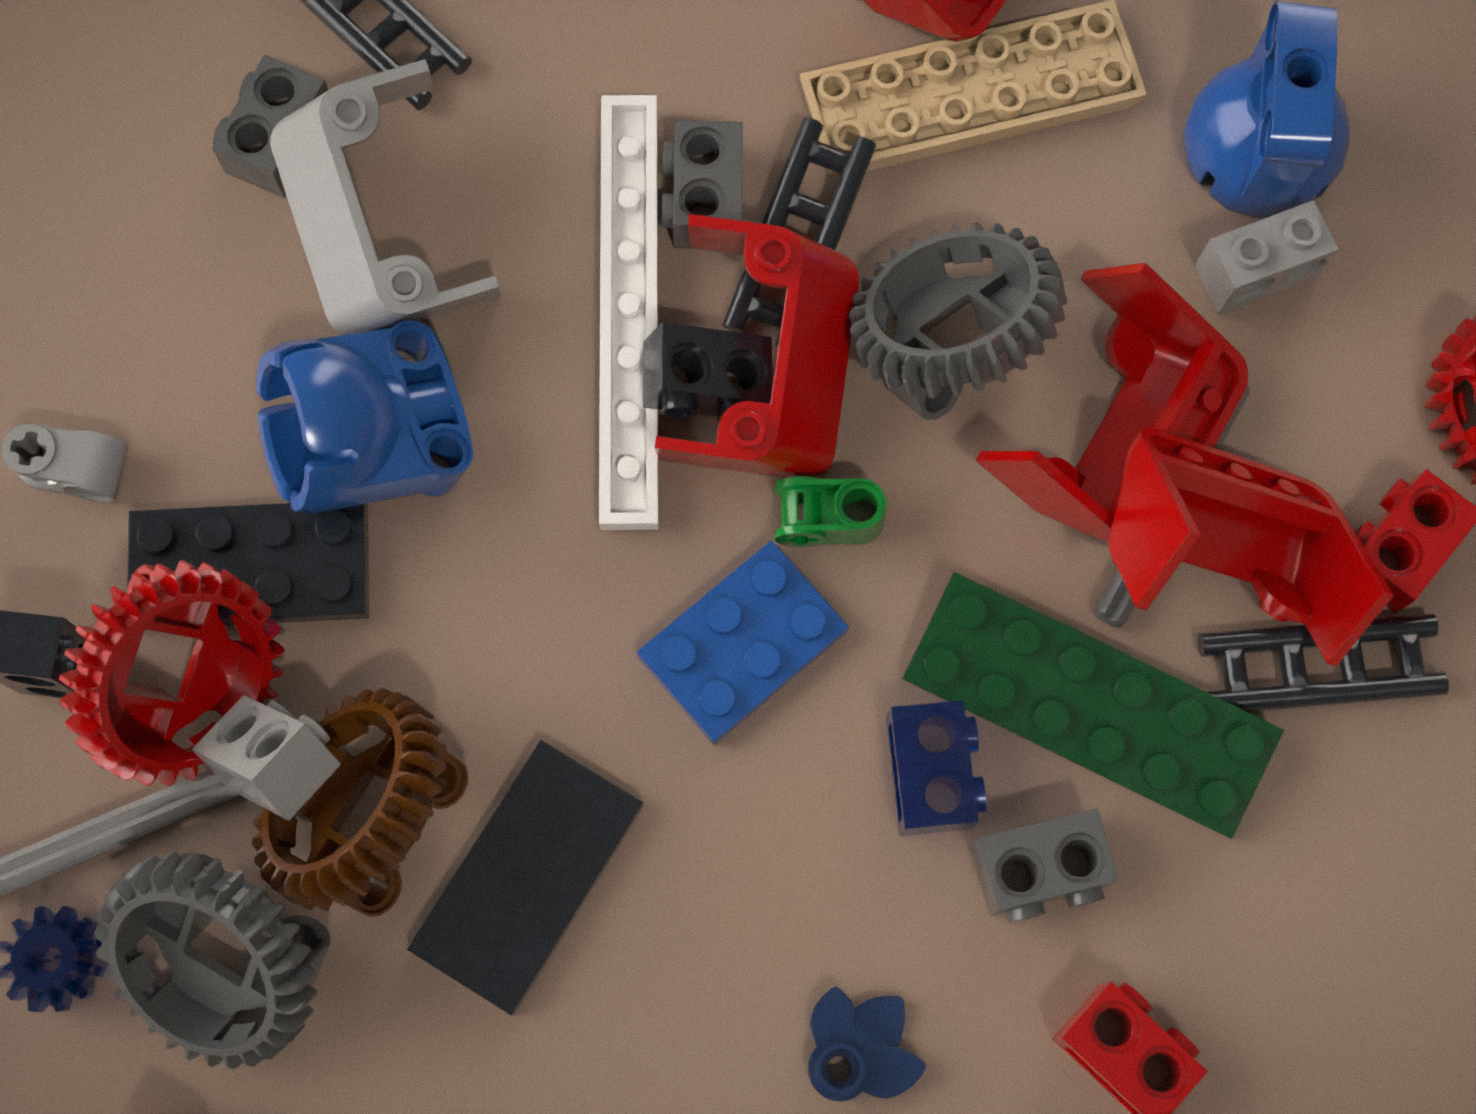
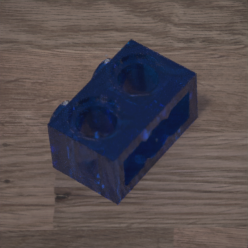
M964 700L891 707L886 716L899 835L907 836L972 829L979 822L978 813L986 812L987 802L983 777H973L970 753H977L979 751L978 728L974 716H965ZM925 725L941 727L949 738L948 749L942 752H931L925 749L919 741L918 730ZM932 784L948 786L956 796L955 810L950 813L934 811L926 801V788Z

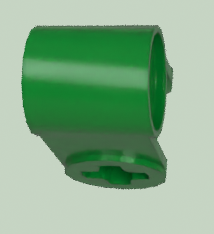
M796 476L782 478L775 482L774 492L777 496H780V528L774 532V540L778 544L791 547H811L821 544L861 545L876 539L883 530L887 506L885 493L878 484L869 479H820ZM859 501L870 505L874 509L875 514L868 521L856 522L849 519L843 511L849 504ZM799 504L804 505L803 520H798Z

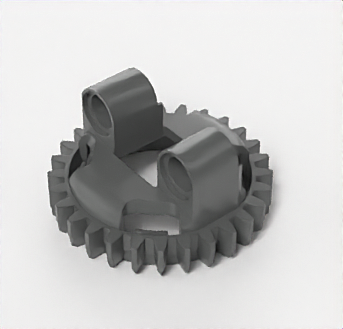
M975 222L968 231H960V228L954 224L951 233L938 236L932 230L931 238L920 243L911 238L910 248L904 252L892 249L890 255L892 261L888 264L876 262L874 264L875 276L864 277L861 280L862 291L856 292L852 296L855 307L849 312L851 339L863 368L869 367L872 378L875 381L885 378L888 389L919 416L927 420H935L944 416L952 409L960 396L963 384L972 382L973 387L978 392L983 391L986 383L996 379L1001 383L1007 381L1006 374L1014 368L1020 370L1027 369L1025 359L1029 354L1043 355L1045 351L1042 342L1044 339H1055L1057 331L1054 323L1062 322L1065 319L1062 305L1067 304V298L1057 262H1054L1049 248L1041 247L1035 236L1025 238L1019 228H1013L1005 233L1000 223H995L988 231H983L982 226ZM983 258H992L995 272L990 275L957 279L947 276L944 264L953 262L954 265L983 262ZM968 303L973 305L979 326L988 333L987 336L971 343L943 349L925 335V333ZM888 314L897 320L893 340L883 333Z
M170 851L161 860L154 854L142 864H135L111 887L110 891L104 896L105 903L96 913L100 925L94 931V935L97 940L102 942L96 953L97 958L110 963L103 974L104 979L117 982L119 988L115 993V999H127L133 1007L130 1017L140 1015L150 1025L147 1034L157 1031L166 1037V1049L173 1048L177 1044L184 1047L188 1060L203 1054L208 1066L214 1067L224 1060L228 1068L235 1069L242 1063L254 1067L261 1060H271L289 1042H292L305 1027L304 1023L314 1011L309 1004L317 996V990L312 986L317 980L330 946V934L326 927L318 920L308 916L294 915L278 919L284 909V905L282 903L275 904L265 894L266 887L262 884L255 886L245 880L244 871L241 869L232 873L223 869L222 862L218 858L214 859L196 852L179 856L176 851ZM213 918L230 930L252 956L244 978L191 946V942L210 924ZM146 934H149L158 943L163 957L171 968L172 977L161 988L155 982L158 978L153 972L145 953H139L136 944ZM267 1007L263 1025L259 1029L258 1021L235 1024L239 1010Z

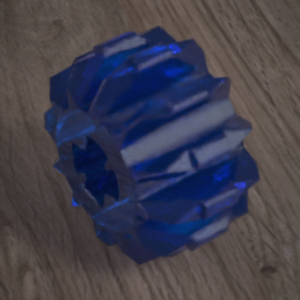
M40 906L34 909L32 923L23 919H16L11 922L13 932L18 937L17 941L0 942V952L11 955L10 962L0 966V978L14 979L6 993L8 998L14 1001L27 998L28 1010L42 1013L49 1004L56 1012L69 1011L72 1004V995L85 1000L93 996L92 987L86 979L88 976L104 977L103 974L106 969L103 965L93 963V956H96L99 947L102 945V942L97 939L90 940L97 928V922L87 917L77 921V910L68 906H62L56 914L50 908ZM50 948L60 949L61 954L54 955V959L60 960V964L55 971L46 970L44 965L51 963V959H45V955Z

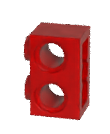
M1428 469L1421 472L1410 483L1401 477L1378 503L1379 506L1386 510L1378 522L1373 525L1366 520L1355 532L1394 595L1386 604V607L1395 614L1419 597L1476 524V506ZM1414 506L1428 512L1432 519V527L1425 526L1417 520L1413 510ZM1380 548L1386 549L1395 555L1399 564L1398 571L1389 569L1382 563L1379 556Z
M1111 981L1099 984L1053 1036L1052 1040L1130 1114H1172L1208 1072L1195 1059L1200 1051L1184 1034L1174 1027L1170 1026L1165 1032L1150 1018L1147 1013L1152 1009V1006L1133 987L1125 982L1117 987ZM1103 1010L1115 1013L1122 1023V1036L1113 1046H1107L1102 1043L1095 1032L1096 1018ZM1153 1054L1159 1055L1166 1061L1170 1072L1167 1084L1159 1091L1151 1089L1143 1077L1144 1063Z

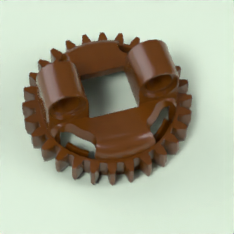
M381 688L374 693L365 689L360 691L357 698L350 695L343 697L340 709L335 706L326 707L325 717L322 721L313 720L330 737L325 747L341 765L289 821L264 808V812L253 819L254 826L260 831L252 838V846L258 851L254 856V863L261 868V878L271 886V889L296 905L299 904L308 910H312L316 905L327 911L330 909L333 901L342 906L347 905L359 913L374 917L380 916L392 908L398 900L402 887V879L395 866L406 859L405 855L414 843L419 841L428 818L432 817L434 813L432 807L443 809L457 803L468 785L466 765L448 752L446 744L437 738L442 728L432 721L434 715L398 691L390 692L385 688ZM372 725L387 733L386 737L379 744L366 749L354 757L341 747L343 743L347 745L354 739L369 733L368 727ZM377 775L388 782V785L370 818L350 840L339 832L374 776ZM295 816L312 822L311 851L306 862L291 854L290 847L294 848L296 846L298 820L295 819Z

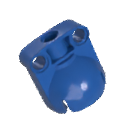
M1275 1L1271 7L1266 28L1251 57L1219 72L1196 96L1183 133L1188 166L1199 184H1202L1213 175L1215 182L1209 191V195L1227 210L1254 218L1270 217L1310 202L1315 197L1322 196L1342 171L1350 144V128L1345 102L1335 88L1338 29L1336 8Z
M405 320L397 323L390 329L318 339L287 341L267 350L259 360L256 374L257 394L265 401L287 395H292L295 401L261 409L258 413V425L266 463L274 485L280 496L284 500L291 502V509L296 512L318 514L417 494L442 496L453 489L471 464L473 447L466 415L450 366L434 331L426 324L414 320ZM397 351H404L410 354L416 362L405 360ZM430 455L442 457L447 461L450 468L438 466L432 461Z

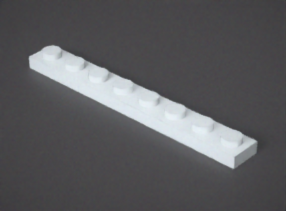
M601 95L600 530H659L658 455L655 450L656 436H658V409L643 408V342L658 327L657 95Z

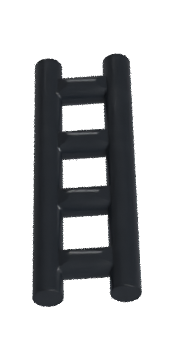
M300 0L377 73L401 66L384 49L407 29L428 47L412 63L426 59L431 76L444 64L457 75H461L472 63L471 57L409 0H377L391 14L368 34L347 16L364 0ZM427 91L405 99L416 110H421L429 104L432 94Z
M804 117L762 224L785 227L789 214L821 225L815 241L836 250L876 148V143L866 137L856 136L850 152L818 141L824 125L813 118ZM809 163L841 174L830 204L798 193ZM744 267L722 326L733 332L743 333L750 317L781 329L784 306L758 297L762 284L756 282L749 275L746 267ZM780 332L775 343L777 347L779 346Z
M1434 614L1374 619L1341 660L1342 680L1308 683L1303 648L1317 647L1306 625L1204 633L1198 636V648L1201 657L1220 655L1225 690L1208 693L1246 712L1447 695L1449 691V680L1444 671L1425 673L1419 638L1437 636L1438 621ZM1394 640L1401 675L1367 678L1361 643ZM1278 650L1284 685L1250 688L1244 653Z

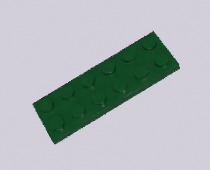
M953 572L902 678L1230 839L1233 838L1284 732V729L956 572Z

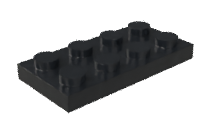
M291 503L129 511L127 589L132 574L144 564L155 566L161 563L171 570H176L181 560H185L195 566L196 569L200 567L202 562H205L217 568L219 572L223 569L237 576L239 580L252 586L259 593L258 598L266 602L272 609L269 618L276 623L369 619L367 504L318 514L296 512L291 509ZM219 604L218 614L224 625L234 626L235 624L230 616L237 613Z

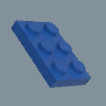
M771 540L636 653L645 667L708 740L715 745L848 632L849 626Z

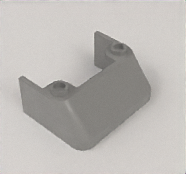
M426 59L339 84L281 119L271 134L270 144L327 320L341 335L390 329L397 323L405 320L420 321L500 296L496 276L439 293L432 271L421 259L411 255H398L378 261L342 151L344 148L363 143L374 135L380 122V105L434 90Z

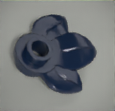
M834 986L820 998L814 1006L810 1019V1028L816 1048L809 1059L808 1075L812 1086L821 1096L832 1101H847L864 1092L878 1098L888 1099L900 1095L920 1079L926 1069V1064L911 1052L897 1047L901 1041L905 1024V1003L901 997H875L854 1008L847 995L841 989ZM836 1056L845 1058L851 1068L848 1078L842 1082L834 1081L827 1072L829 1061Z

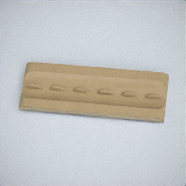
M1114 0L986 29L979 36L961 42H954L948 39L800 73L799 76L811 117L824 125L818 140L819 142L850 152L856 136L866 137L876 143V148L866 172L1129 109L1147 97L1143 80ZM827 169L829 176L840 178V173Z

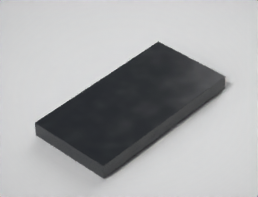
M540 740L407 950L509 1015L514 1016L643 808L644 803Z

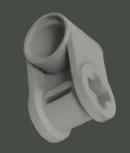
M26 423L14 427L6 434L2 442L1 455L5 464L12 471L19 474V477L30 487L38 490L69 494L93 502L112 503L115 501L128 444L116 437L99 432L71 431L35 423ZM43 449H44L46 452H45L44 456L41 457V454H42ZM30 457H33L31 463L29 464L28 461Z

